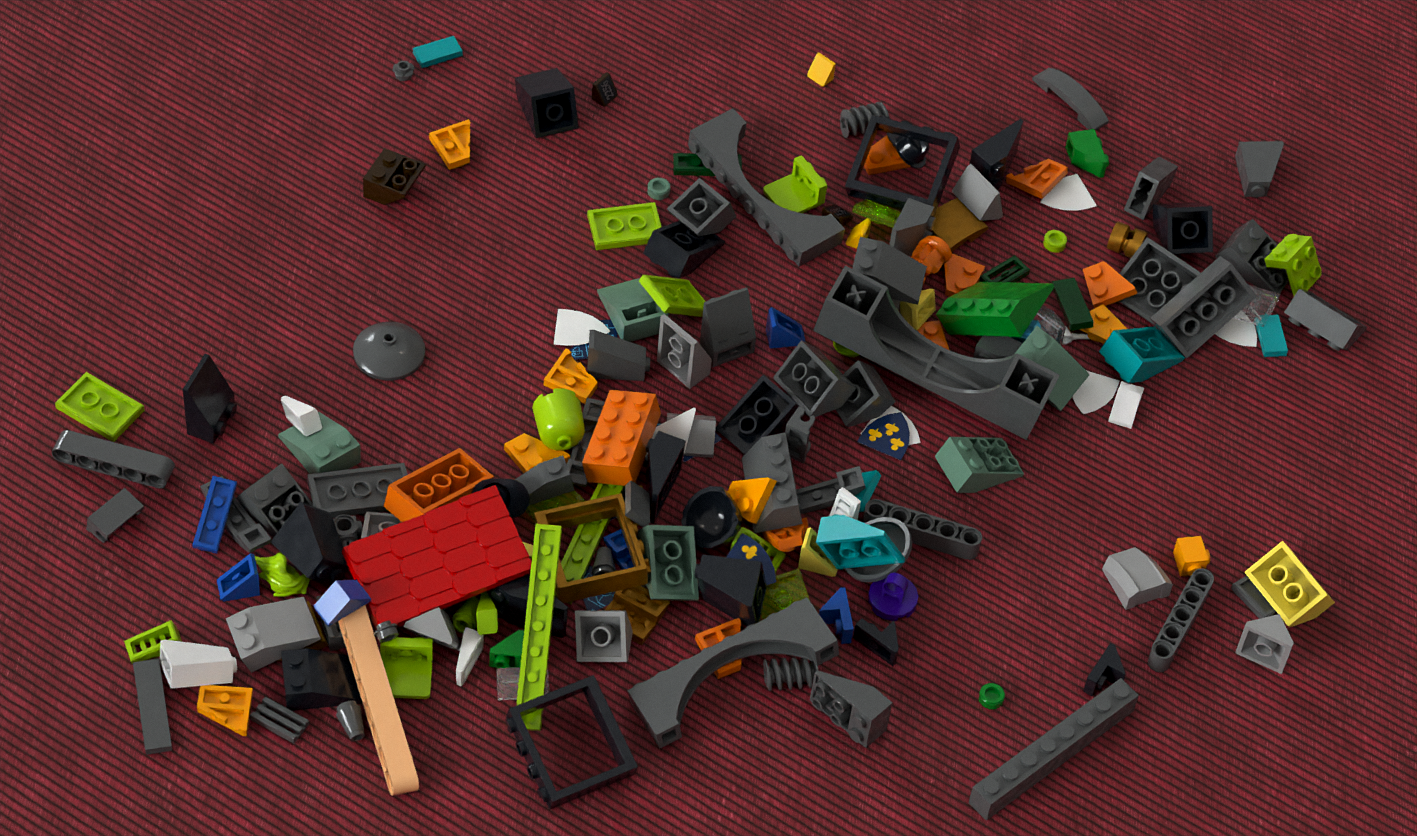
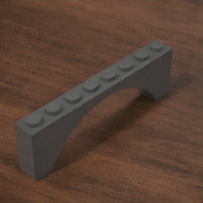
M734 108L690 130L688 146L691 152L695 153L702 160L704 166L716 175L717 180L726 186L732 197L743 205L745 211L756 219L758 225L767 231L773 242L779 245L785 251L787 257L793 260L798 267L842 243L845 228L832 214L816 216L785 209L767 200L750 185L740 168L737 156V146L740 139L745 136L747 122Z
M806 597L800 601L793 602L789 607L779 612L770 614L766 619L756 624L747 626L745 630L726 637L720 643L703 649L693 657L681 660L677 665L668 670L660 671L654 677L635 684L631 689L627 690L630 703L660 749L682 737L680 725L689 699L697 687L722 666L737 659L759 654L792 655L814 661L819 666L839 655L838 640Z

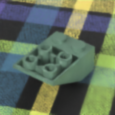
M640 278L597 290L620 339L628 342L659 334L660 317L663 314L668 316V313H664L640 284Z
M949 437L935 455V458L957 493H975L1024 475L1018 461L1014 458L1007 443L1002 438Z

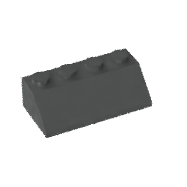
M1220 256L1150 319L1185 358H1188L1253 301L1257 295L1235 267Z
M786 432L761 437L742 457L745 480L768 477L777 482L757 524L752 523L753 532L760 533L803 524Z

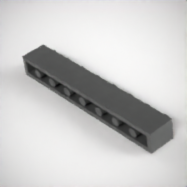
M1120 678L974 785L969 804L987 821L1134 712L1139 695Z

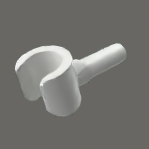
M1066 326L1059 329L1061 334L1056 335L1063 345L1069 344L1076 339H1089L1088 334L1071 333Z

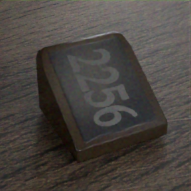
M608 72L604 73L592 85V100L603 107L607 106L618 96L616 87Z
M836 204L822 209L821 216L832 214L843 227L853 219L851 214Z

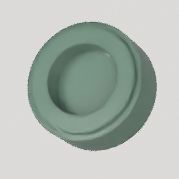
M654 178L648 183L647 193L655 200L666 199L670 195V183L664 178Z

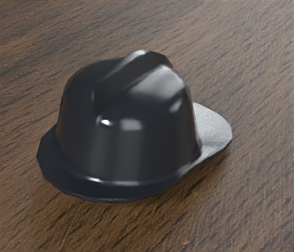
M887 133L889 140L906 164L918 169L926 164L925 156L929 151V143Z
M514 479L482 480L472 490V493L496 485L511 518L519 517L525 513L529 506L530 497L528 490L524 484Z

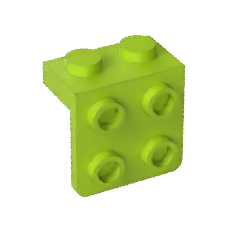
M801 155L794 158L792 174L765 185L763 193L772 203L780 207L804 213L825 203L827 183L823 177L816 173L812 164L807 162Z
M1288 234L1264 259L1266 267L1286 269L1293 296H1295L1298 289L1309 290L1321 277V267L1311 236Z
M397 636L390 641L380 643V655L393 697L428 699L431 693L433 639H426L424 637L400 638Z

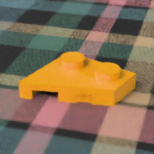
M469 119L429 133V140L449 170L470 163Z
M1102 304L1089 311L1093 319V327L1080 330L1087 333L1089 339L1101 342L1104 345L1113 330L1127 328Z
M566 348L545 377L544 386L550 389L561 388L574 391L580 402L585 404L586 399L591 398L596 391L598 382L591 374L586 372V368L581 362L577 363L571 356L572 352Z
M525 433L504 444L505 452L523 473L541 462L562 455L567 464L568 459L571 457L565 451H556L548 448L542 441Z
M768 477L732 481L727 492L737 504L742 517L749 522L757 524L777 481Z
M216 685L200 686L197 712L242 736H247L253 688Z

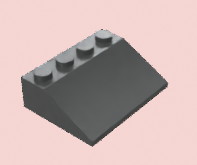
M1147 237L1119 273L1134 285L1138 294L1122 299L1119 302L1156 326L1150 318L1201 272Z

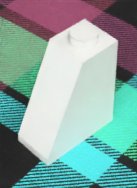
M161 640L160 664L170 688L233 683V673L237 672V661L235 657L231 656L227 647Z

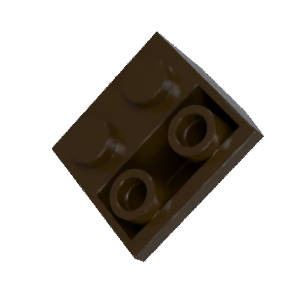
M384 148L363 178V197L383 205L405 198L426 167V164Z

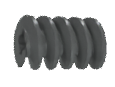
M876 102L875 104H867L866 107L861 105L858 109L856 107H852L850 110L843 109L840 114V128L843 136L848 138L849 131L853 136H856L857 129H859L861 134H865V127H868L872 115L889 117L885 105L882 102Z
M792 657L788 664L786 658H781L778 665L777 660L772 658L768 666L767 661L764 659V681L769 691H772L773 684L775 683L779 691L782 690L783 683H786L788 689L792 690L794 682L797 683L799 689H802L804 682H807L809 689H812L814 673L818 670V666L814 661L810 660L808 662L807 659L801 657L798 663L796 657Z

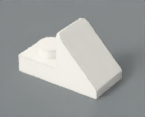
M1121 381L1108 422L1131 429L1144 388Z

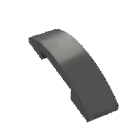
M1047 68L1033 76L1032 80L1046 93L1052 90L1078 113L1077 120L1088 130L1094 129L1096 131L1108 124L1109 120L1097 101L1082 85L1067 74L1054 68Z
M591 398L586 399L582 412L585 426L584 436L578 445L573 447L571 457L567 462L573 485L587 487L588 482L582 461L605 404L604 401Z
M860 466L836 472L837 478L797 489L801 514L833 506L838 491L842 487L854 496L863 491L866 487Z
M211 481L200 486L205 498L207 497ZM234 495L225 526L227 532L249 553L271 543V537L260 523L255 524Z

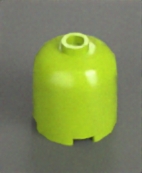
M556 388L553 389L551 394L546 396L541 394L537 397L532 409L542 443L556 451H564L577 446L583 439L585 426L581 403L576 397L575 392Z

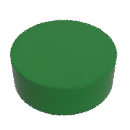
M988 683L982 686L979 693L980 704L992 710L1002 706L1005 698L1003 688L995 683Z

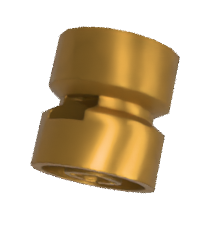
M1117 221L1110 235L1107 249L1117 253L1124 251L1125 256L1132 258L1147 238L1148 232L1137 228L1131 230L1129 225Z

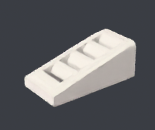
M288 396L281 397L286 418L303 435L309 436L322 429L319 414L315 408Z
M842 487L838 491L829 516L845 515L858 520L861 501Z
M468 627L463 632L457 662L456 681L458 686H462L465 683L484 648V635H480L478 631Z

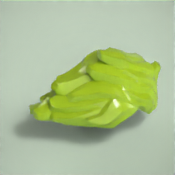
M281 552L271 557L260 558L255 556L256 563L262 571L259 577L270 584L271 590L275 592L273 597L306 594L311 579H308L304 574L300 576L292 566L287 565V559Z

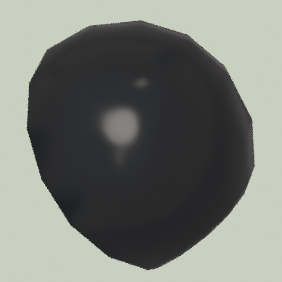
M709 486L699 490L689 499L683 510L681 523L682 526H694L695 545L701 548L717 549L727 545L738 534L742 524V515L737 504L724 488Z

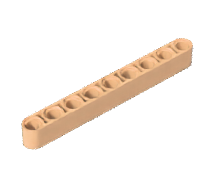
M364 605L339 620L338 623L389 792L394 796L418 791L419 781L368 612Z

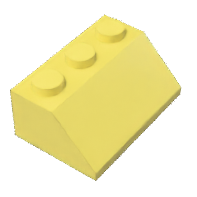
M1281 541L1245 571V574L1275 611L1280 614L1289 628L1317 618L1335 603L1284 541Z

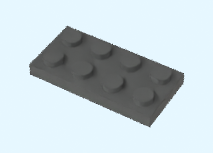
M405 463L307 474V484L313 506L328 511L332 518L342 514L358 515L366 514V511H388L384 507V502L389 484L408 474Z

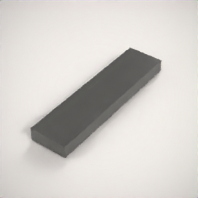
M159 659L133 662L146 755L172 751Z

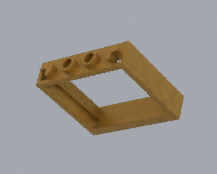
M622 493L534 512L535 525L562 526V528L617 516L634 565L632 568L567 582L559 559L555 592L557 598L562 603L648 584L647 574L651 573L649 560L643 557L645 551L642 540H637L638 529L636 523L625 516V502Z

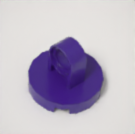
M890 573L887 578L873 582L870 585L868 603L870 602V605L873 607L872 611L882 619L897 621L898 618L911 616L916 610L918 601L917 588L901 574Z

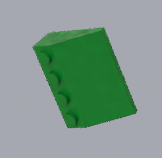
M979 282L948 297L936 315L947 333L951 335L1022 337L1054 289L1053 283Z

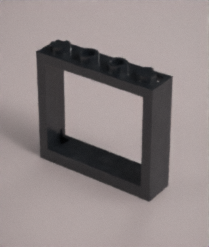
M872 115L845 184L847 195L902 210L908 198L933 206L934 217L960 149L958 137L950 132L941 133L934 131L927 126L918 127L907 121L898 122L884 115ZM877 130L946 147L928 199L858 181Z
M594 675L508 710L505 719L508 725L507 730L510 734H514L517 740L515 743L516 749L521 757H525L528 764L526 766L528 775L531 780L535 779L539 787L537 789L538 796L542 798L544 803L546 802L549 810L631 777L638 768ZM583 692L618 767L556 791L522 716Z

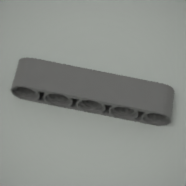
M69 430L61 432L51 452L52 456L59 462L155 488H164L175 467L174 462L166 456Z
M879 499L870 500L865 506L863 523L881 517L895 518L903 522L909 529L913 544L968 560L976 558L979 554L982 534L978 529Z
M1202 568L1192 573L1155 639L1147 661L1148 666L1153 671H1167L1209 597L1214 582V576L1209 570Z

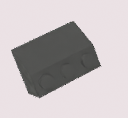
M1298 289L1284 312L1290 316L1288 319L1290 322L1299 327L1301 324L1309 328L1308 333L1318 339L1322 336L1329 340L1327 345L1337 351L1340 349L1348 350L1367 329V326L1308 290Z
M802 340L773 377L800 407L805 409V413L809 417L812 415L817 417L842 407L856 389L819 349Z

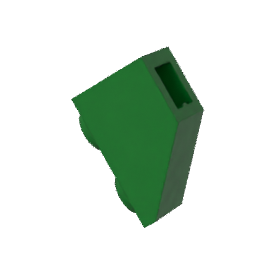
M1095 130L1069 132L1065 148L1071 163L1099 178L1104 177L1106 168L1109 166V159L1107 154L1103 152L1102 141L1097 137Z
M524 630L516 631L490 648L489 667H496L501 670H520Z

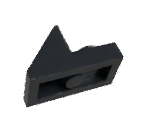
M861 618L855 625L853 638L893 667L896 664L899 651L895 621H892L881 632L874 624L868 623Z
M1109 644L1087 677L1083 690L1086 694L1093 696L1097 688L1101 690L1104 687L1106 681L1113 684L1120 678L1125 679L1126 673L1114 644Z

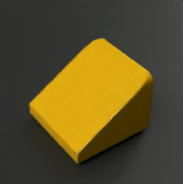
M818 52L807 76L824 87L834 79L836 64Z
M865 219L851 230L846 241L847 246L857 249L860 237L868 238L871 219Z

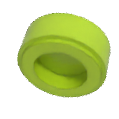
M1058 230L1048 231L1043 240L1044 247L1054 253L1063 251L1067 243L1066 235Z

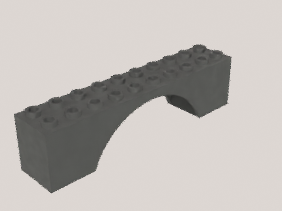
M844 266L826 297L813 330L1027 440L1060 376L1018 353L1000 359H979L961 355L937 345L920 334L903 318L895 307L887 286L847 266Z

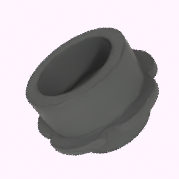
M402 60L394 64L392 70L395 72V77L398 80L408 81L412 78L415 67L412 63Z
M391 621L382 622L376 626L377 630L374 632V636L378 637L380 643L390 641L399 635L397 631L398 625L396 623L392 624Z

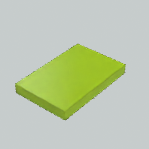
M655 202L587 210V217L596 250L647 244L653 230L662 227Z
M642 275L639 279L640 284L664 313L703 317L704 302L706 301L689 280Z
M88 372L55 402L56 409L112 442L145 411L144 405Z

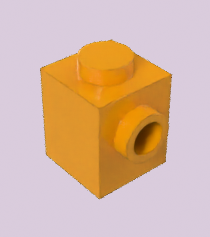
M1202 537L1177 538L1173 554L1180 576H1191L1197 569H1206L1207 564L1210 563V553L1208 549H1205Z

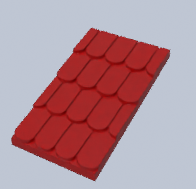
M496 485L461 497L458 501L432 509L424 515L385 528L379 533L351 542L348 546L343 547L342 550L353 579L357 580L371 597V602L365 606L376 630V626L385 621H391L392 624L396 623L398 627H401L405 622L435 608H447L527 575L531 572L532 563Z

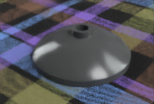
M391 321L380 322L365 328L357 336L353 346V356L359 369L368 376L379 380L393 381L406 378L420 368L425 358V344L420 334L406 324Z
M881 517L866 522L868 525L885 531L904 556L906 562L912 549V536L906 525L900 520L891 517ZM904 563L845 568V570L852 578L858 581L876 582L887 578L890 573L897 572Z

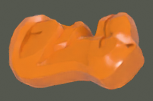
M926 236L919 241L911 258L927 266L926 277L929 274H936L943 263L948 262L953 255L950 247L942 238Z

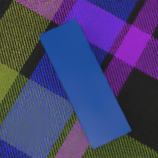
M217 476L212 477L193 541V548L218 553L237 488V481Z

